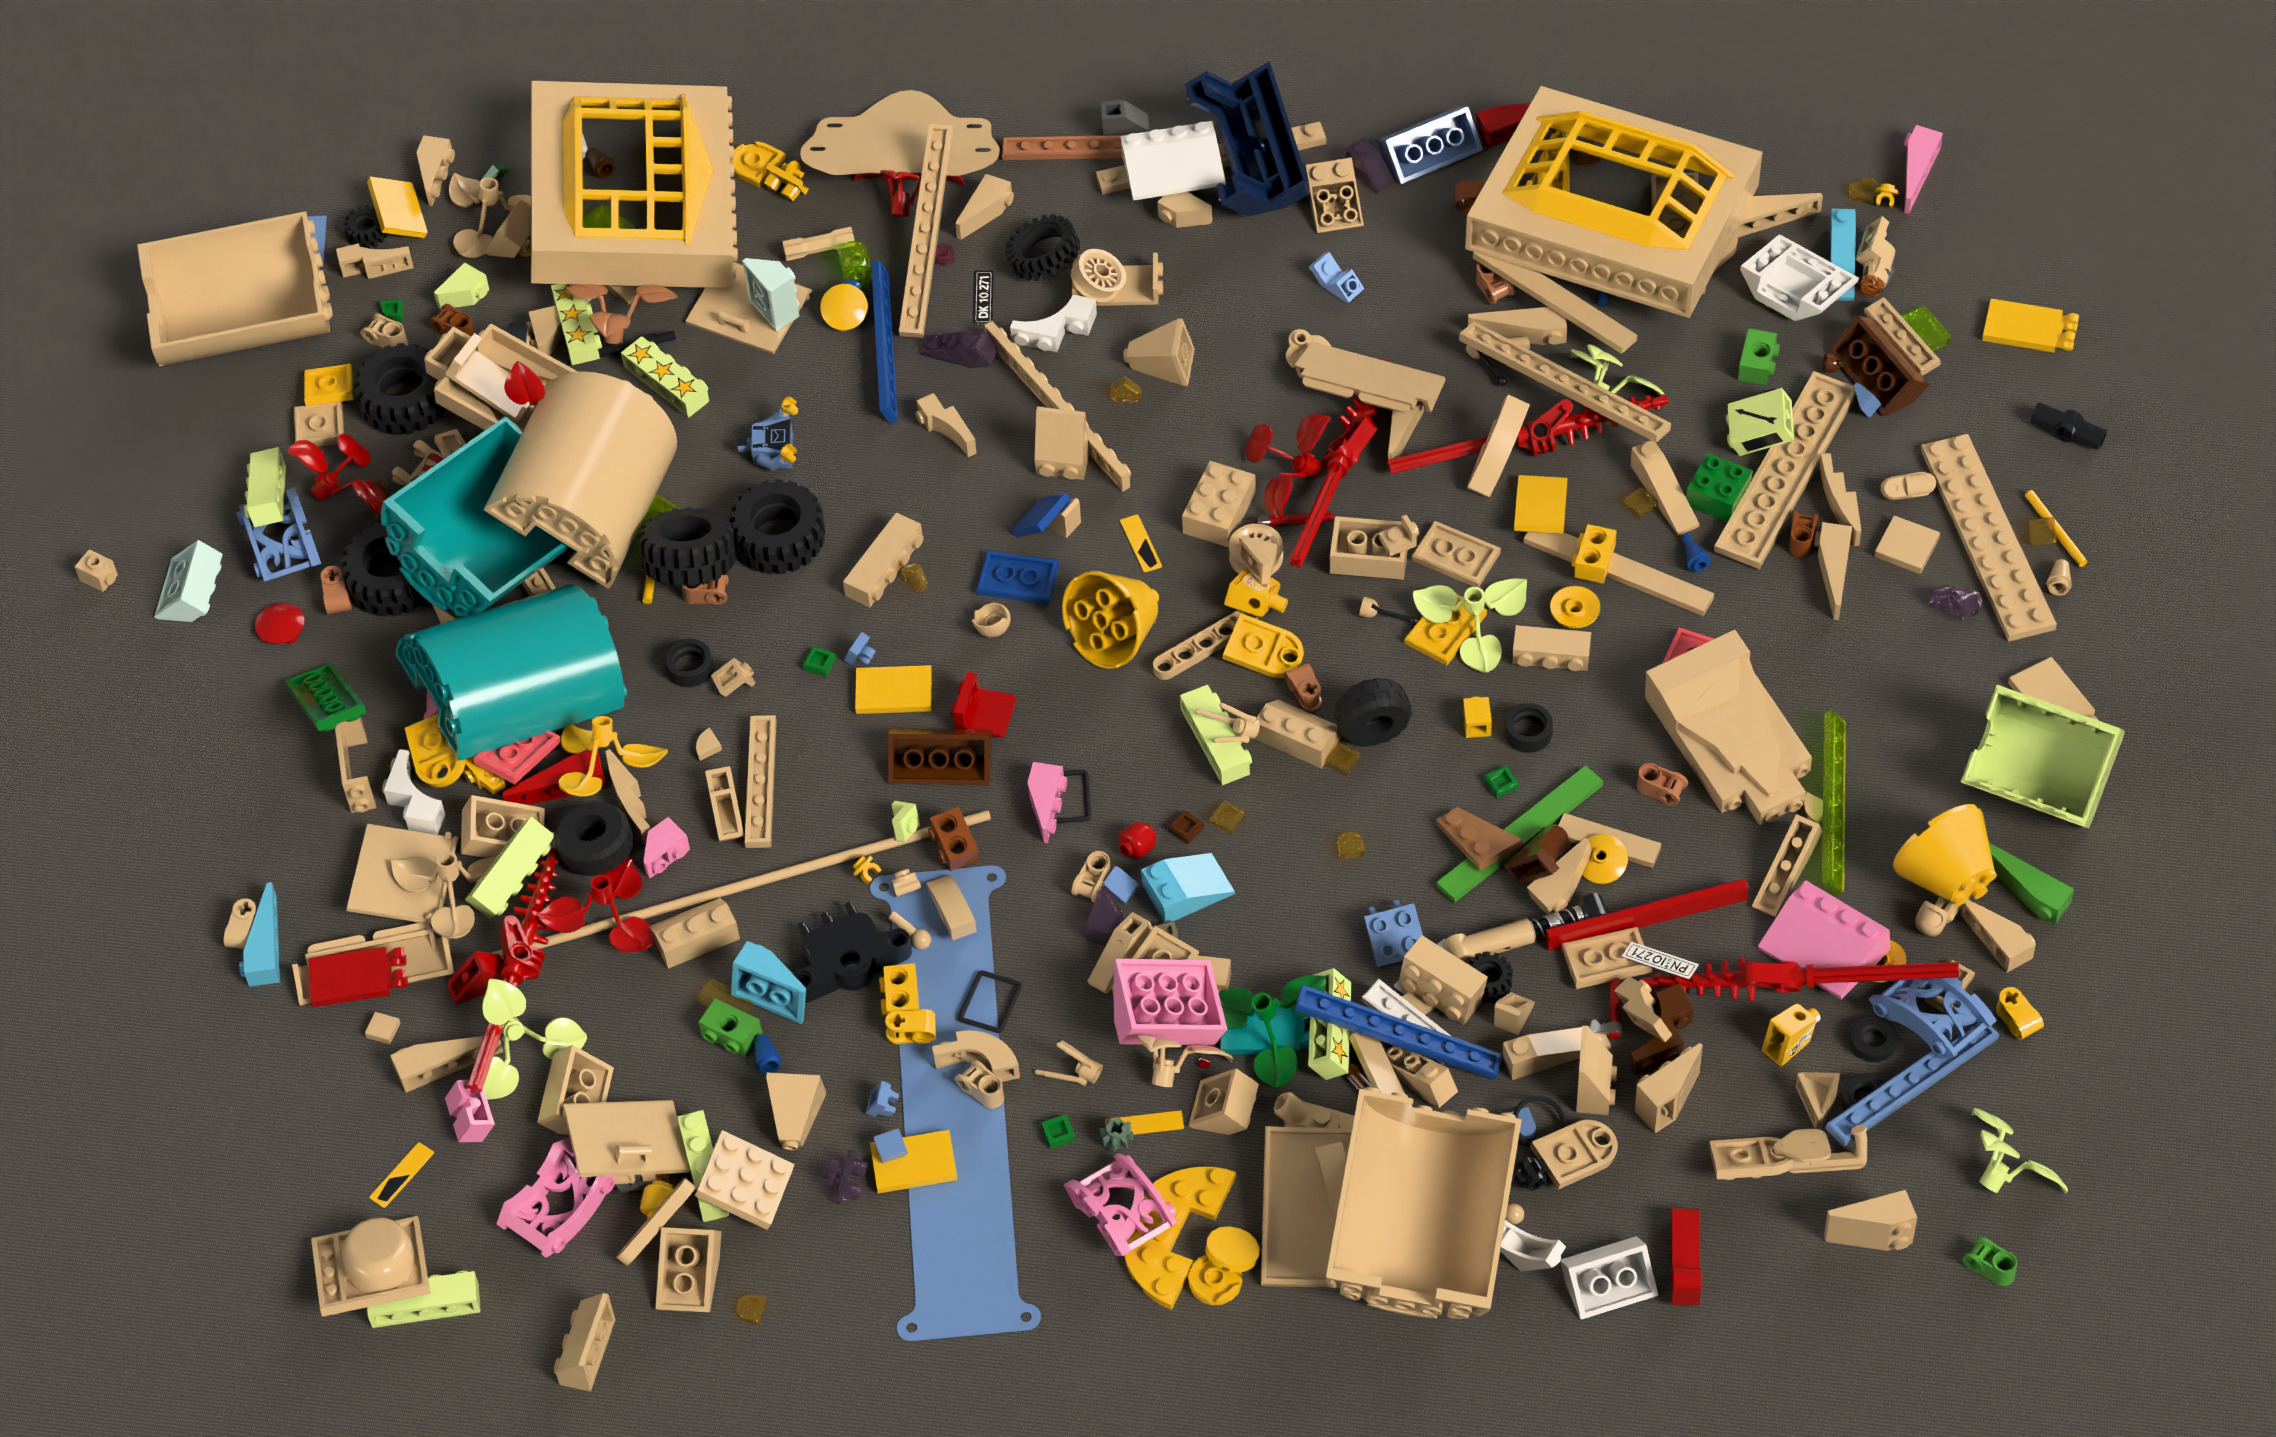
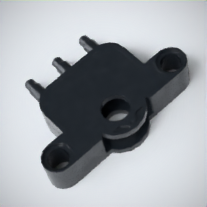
M850 901L845 904L847 916L834 921L828 912H823L821 917L824 926L810 931L805 922L798 923L797 927L803 938L801 945L807 966L797 970L793 975L803 985H807L805 987V1003L841 988L851 991L862 989L870 983L875 973L884 970L883 966H893L909 959L912 954L909 933L902 928H896L880 935L869 915L858 912L857 908ZM849 964H857L854 967H846Z

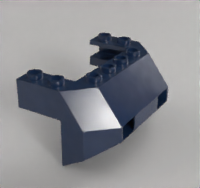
M1270 61L1234 83L1206 71L1185 84L1188 102L1192 106H1196L1217 117L1219 123L1218 130L1225 142L1224 149L1232 164L1231 171L1234 175L1231 177L1235 189L1222 183L1216 185L1219 192L1218 199L1223 206L1249 217L1286 208L1310 194L1309 181Z

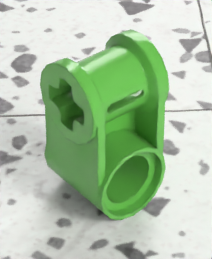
M1981 1236L1977 1237L1971 1252L1963 1256V1263L1973 1272L1981 1274L1997 1285L2008 1286L2012 1284L2016 1277V1257L1989 1239ZM2000 1267H2006L2009 1270H2002Z

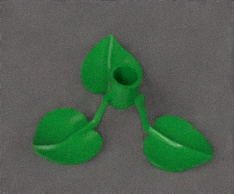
M1305 976L1287 983L1281 991V998L1285 1003L1279 1002L1277 998L1272 1000L1271 996L1267 993H1258L1253 996L1249 990L1244 988H1232L1218 993L1228 1029L1236 1030L1245 1027L1248 1022V1016L1253 1017L1255 1013L1260 1020L1264 1021L1273 1049H1265L1257 1055L1254 1060V1071L1262 1082L1274 1089L1286 1085L1293 1078L1298 1066L1297 1055L1291 1047L1283 1046L1278 1048L1270 1024V1020L1276 1015V1006L1283 1009L1291 1007L1294 1015L1308 1017V1015L1294 1011L1302 985L1325 992L1327 981L1324 976Z

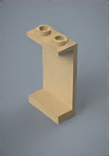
M1153 253V265L1123 266L1126 273L1124 286L1118 290L1113 300L1105 303L1096 302V306L1159 304V295H1163V280L1159 281V277L1163 276V262H1158V253ZM1082 254L1073 257V265L1079 261ZM1072 282V295L1083 296Z
M474 333L453 359L445 375L518 424L523 416L526 418L530 416L535 406H531L529 402L519 405L509 399L504 389L505 380L509 372L476 351L483 338ZM543 379V380H542V383H543L544 387H545L547 381H545V380Z
M361 717L352 722L344 721L337 724L335 728L342 785L351 813L365 812L376 808L375 799L367 776L352 779L348 747L368 743L367 735Z

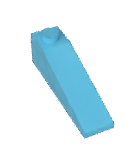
M1831 209L1829 226L1830 262L1855 276V209ZM1855 285L1837 300L1854 301Z
M272 882L266 884L243 951L244 962L239 963L241 977H246L249 987L280 983L277 895Z

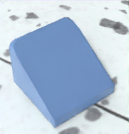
M1856 382L1854 387L1859 406L1868 417H1871L1881 406V402L1870 391Z
M1115 866L1103 882V894L1126 904L1139 884L1121 868Z

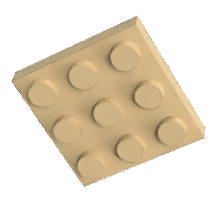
M722 1130L694 1196L768 1230L795 1164Z

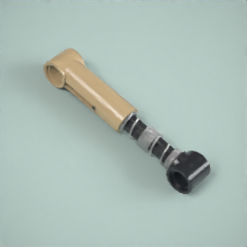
M1591 893L1582 897L1578 901L1577 906L1572 907L1570 911L1565 909L1560 914L1558 912L1550 913L1546 916L1544 915L1540 920L1532 919L1529 921L1528 918L1468 936L1454 934L1445 939L1442 946L1449 953L1470 964V959L1472 957L1476 959V954L1481 953L1482 957H1485V952H1490V956H1492L1494 952L1502 953L1535 943L1536 936L1543 935L1545 937L1547 929L1609 914L1602 896L1599 893Z

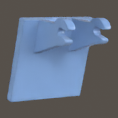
M1399 900L1392 901L1393 906H1395L1394 909L1379 913L1375 911L1373 906L1368 907L1370 915L1364 916V921L1377 967L1403 961L1404 956L1420 936L1423 935L1414 903L1403 906Z

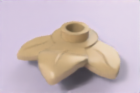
M1302 329L1294 330L1288 338L1289 348L1286 351V360L1291 368H1294L1296 362L1312 342L1331 347L1330 343L1322 336L1310 335ZM1297 338H1302L1304 342H1299Z

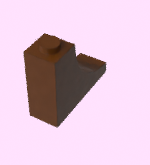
M1557 824L1545 827L1507 861L1504 866L1519 885L1553 875L1559 869L1555 863L1556 860L1572 843L1568 839L1567 832Z

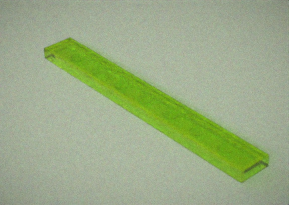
M1833 710L1824 712L1822 884L1837 896L1844 894L1846 722Z

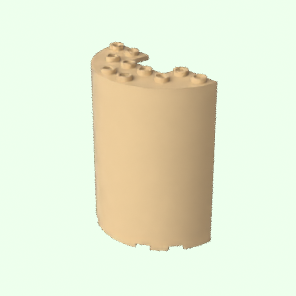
M306 211L138 244L141 275L148 297L150 312L147 314L151 348L159 366L330 333L329 320L333 317L331 303H327L330 299L328 286H323V284H326L324 271L320 270V267H323L322 257L320 253H316V251H319L316 237L312 236V234H316L314 221L308 220Z
M572 372L558 376L547 384L544 398L538 401L484 511L524 536L535 526H538L576 550L570 556L568 564L609 589L623 564L676 453L677 437L674 426L664 410L653 400L652 396L636 388L629 381L595 372Z
M1366 1087L1365 1090L1359 1089L1326 1273L1327 1284L1331 1288L1339 1287L1340 1294L1351 1300H1359L1361 1297L1366 1299L1368 1306L1404 1315L1437 1319V1316L1447 1314V1317L1451 1319H1466L1473 1312L1477 1316L1486 1314L1491 1309L1522 1119H1518L1510 1113L1491 1114L1484 1108L1468 1109L1466 1116L1463 1117L1459 1116V1113L1445 1110L1442 1113L1432 1111L1431 1107L1418 1105L1416 1108L1412 1107L1413 1099L1408 1098L1404 1093L1394 1092L1392 1095L1385 1094L1373 1087Z

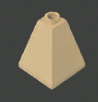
M1181 318L1130 341L1128 348L1124 349L1123 356L1125 363H1129L1133 370L1182 386H1188L1195 348Z
M767 1073L766 1079L779 1142L785 1150H798V1147H803L826 1096L824 1084L820 1075Z

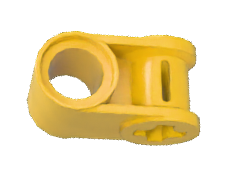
M2007 987L2000 992L1996 1013L2017 1040H2023L2044 1027L2043 1020L2038 1011L2030 1005L2018 989Z
M896 1010L886 1016V1037L893 1044H929L936 1039L935 1013L931 1010Z

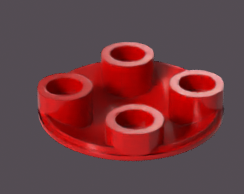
M278 603L265 608L258 615L255 622V629L260 641L272 644L295 643L304 627V615L298 607L288 603Z

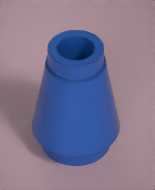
M767 1035L757 1036L754 1039L756 1067L763 1074L775 1073L780 1068L781 1057Z

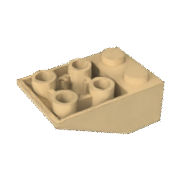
M1352 158L1305 165L1304 169L1309 181L1310 194L1308 198L1317 234L1363 227Z
M1701 1043L1693 1048H1686L1678 1058L1672 1062H1665L1657 1072L1652 1075H1645L1637 1083L1635 1113L1654 1134L1675 1121L1700 1073L1703 1047Z

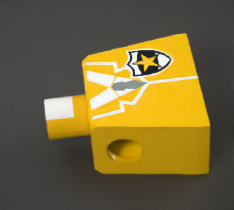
M1795 1004L1770 1020L1761 1051L1779 1067H1782L1810 1042L1815 1024L1820 1021V1014L1814 1008L1805 1010L1801 1005Z

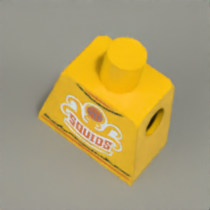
M1246 567L1230 583L1224 605L1263 617L1270 609L1283 613L1287 607L1288 599L1278 595L1280 583L1270 577V583L1261 585Z

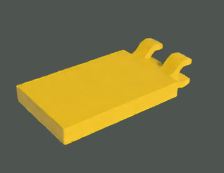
M1991 299L1982 341L2055 353L2056 347L2072 351L2075 338L2074 332L2077 331L2079 315L2069 313L2062 316L2063 310Z

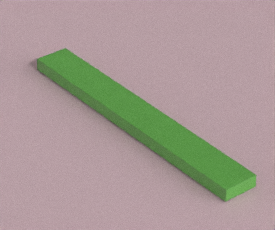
M1585 765L1504 829V831L1522 839V847L1481 871L1467 858L1437 882L1436 887L1453 903L1457 902L1509 861L1545 827L1557 823L1561 820L1563 813L1568 814L1603 786V780Z

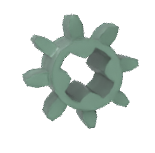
M1119 1116L1117 1119H1107L1106 1128H1100L1101 1137H1104L1103 1146L1109 1145L1113 1148L1114 1152L1117 1149H1127L1128 1140H1134V1134L1130 1131L1131 1122L1125 1123Z

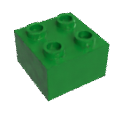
M1707 453L1687 488L1686 498L1691 508L1728 522L1752 481L1753 470Z

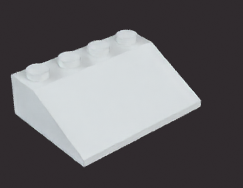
M1212 121L1120 136L1122 156L1133 201L1217 187L1216 185L1219 183L1226 185Z

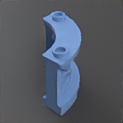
M295 487L287 489V495H284L283 521H280V523L293 525L285 531L283 544L262 534L267 525L255 527L252 530L251 525L253 523L245 515L244 504L239 505L241 511L236 512L240 525L246 526L258 561L253 564L258 578L263 576L264 582L321 564L309 529L304 530L303 524L307 523ZM292 536H298V540L294 541L291 539L292 546L289 545L290 538ZM257 542H258L260 545H262V546L265 547V548L261 551V553H260V551H259ZM280 555L285 556V568L270 572L267 567V560L274 558V563L277 567L280 563ZM290 557L309 560L291 566Z
M1957 978L1898 980L1881 995H1872L1869 998L1874 1012L1879 1017L1898 1022L1914 1031L1930 1046L1932 1052L1940 1059L1954 1057L1959 1050L1979 1033L1997 1021L1975 993L1970 996L1961 988L1963 983ZM1939 995L1944 998V1011L1946 1015L1920 1012L1916 1003V997L1930 998ZM1951 1004H1953V1005L1955 1006V1007H1954V1012L1952 1011V1009H1951V1007H1950ZM1972 1024L1973 1027L1967 1033H1964L1962 1026ZM1952 1027L1956 1029L1960 1037L1954 1044H1951L1943 1035V1033H1946L1951 1040Z

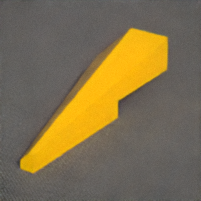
M1557 130L1550 138H1564L1569 133ZM1561 148L1544 150L1538 162L1555 160ZM1569 152L1550 184V187L1570 192ZM1548 172L1534 173L1532 179L1527 181L1526 186L1541 184Z

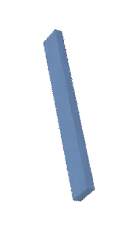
M1972 1024L1963 1029L1964 1033H1967L1973 1027ZM1992 1026L1987 1027L1959 1050L1954 1057L1940 1059L1932 1051L1828 1122L1825 1129L1845 1147L1855 1140V1136L1851 1133L1854 1126L1863 1124L1867 1127L1868 1131L1998 1040L2000 1034ZM1958 1033L1952 1036L1951 1040L1950 1038L1948 1039L1951 1044H1954L1960 1038Z

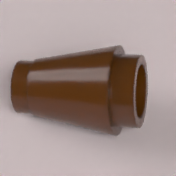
M597 148L588 150L586 157L594 174L600 178H609L615 171L614 161Z

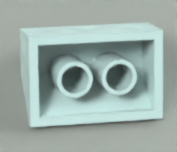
M750 258L742 260L749 301L776 331L800 317L798 310L800 304L796 297L798 291L794 283L796 277L789 267L785 268L780 261Z
M197 540L172 557L154 617L161 620L193 622L200 616L206 615L210 608L208 603L210 595L216 587L214 583L215 578L221 569L222 553Z

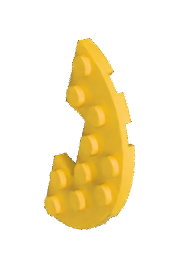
M1193 1167L1173 1172L1153 1183L1165 1203L1169 1202L1175 1209L1177 1216L1174 1218L1177 1224L1132 1249L1124 1257L1132 1279H1135L1149 1298L1161 1306L1172 1310L1193 1264V1260L1171 1252L1189 1213L1192 1212L1215 1221L1236 1179V1172L1217 1167ZM1154 1211L1148 1214L1152 1217L1153 1224L1144 1222L1141 1217L1139 1220L1148 1230L1163 1223L1160 1216ZM1135 1229L1131 1237L1127 1240V1243L1133 1241L1142 1234L1137 1229Z

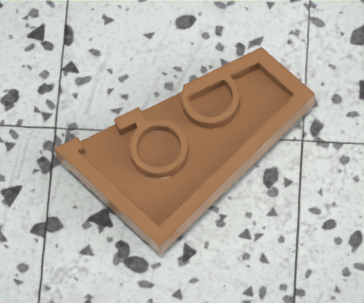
M1459 807L1436 819L1437 826L1480 871L1523 846L1522 839Z

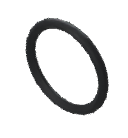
M1533 1095L1526 1097L1519 1102L1513 1112V1115L1518 1118L1519 1112L1525 1104L1532 1101L1546 1102L1557 1111L1561 1121V1129L1566 1127V1118L1561 1107L1555 1101L1545 1096ZM1520 1132L1519 1140L1530 1148L1531 1142Z

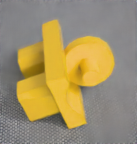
M794 160L789 164L783 163L782 169L768 163L765 169L769 174L764 181L768 189L776 192L781 183L785 184L781 194L792 202L800 193L806 195L809 189L803 186V181L800 180L804 176V172L800 171L801 164Z

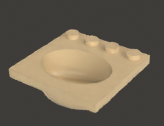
M418 1216L395 1221L384 1217L370 1218L358 1223L351 1230L311 1238L322 1317L431 1294Z

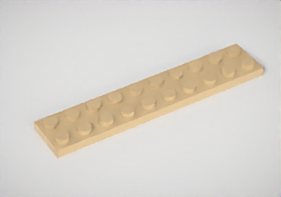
M1813 371L1792 408L1794 441L1770 447L1717 540L1714 552L1757 569L1761 568L1817 468L1821 454H1824L1855 400L1857 395L1854 386Z
M1965 434L1921 445V453L1931 474L1935 477L1937 488L2008 642L2056 630L2057 624L1969 435Z

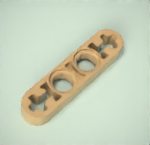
M684 1178L626 1243L616 1258L628 1266L694 1191L695 1186Z

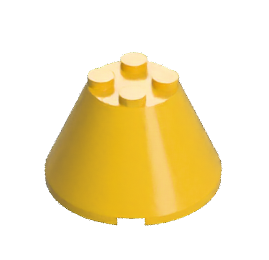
M1099 571L1085 572L1074 578L1065 590L1062 603L1064 625L1066 630L1070 629L1076 641L1073 645L1085 659L1102 668H1118L1133 659L1155 623L1158 615L1157 602L1159 601V595L1154 589H1150L1147 584L1140 580Z
M1974 804L1955 807L1929 821L1930 827L1919 836L1914 833L1901 847L1894 859L1893 869L1900 877L1952 902L1955 907L1963 905L1972 897L1979 899L1988 892L1986 886L1997 876L1994 870L1983 812Z

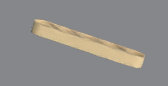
M1241 610L1235 611L1157 656L1153 661L1154 675L1161 680L1171 679L1226 647L1231 634L1222 635L1220 630L1223 628L1234 630L1240 613L1258 619V616ZM1202 640H1210L1212 642V645L1209 647H1202L1199 645V642H1201ZM1185 651L1192 654L1188 659H1181L1178 656L1181 652ZM1166 663L1171 668L1167 671H1161L1158 669V666Z

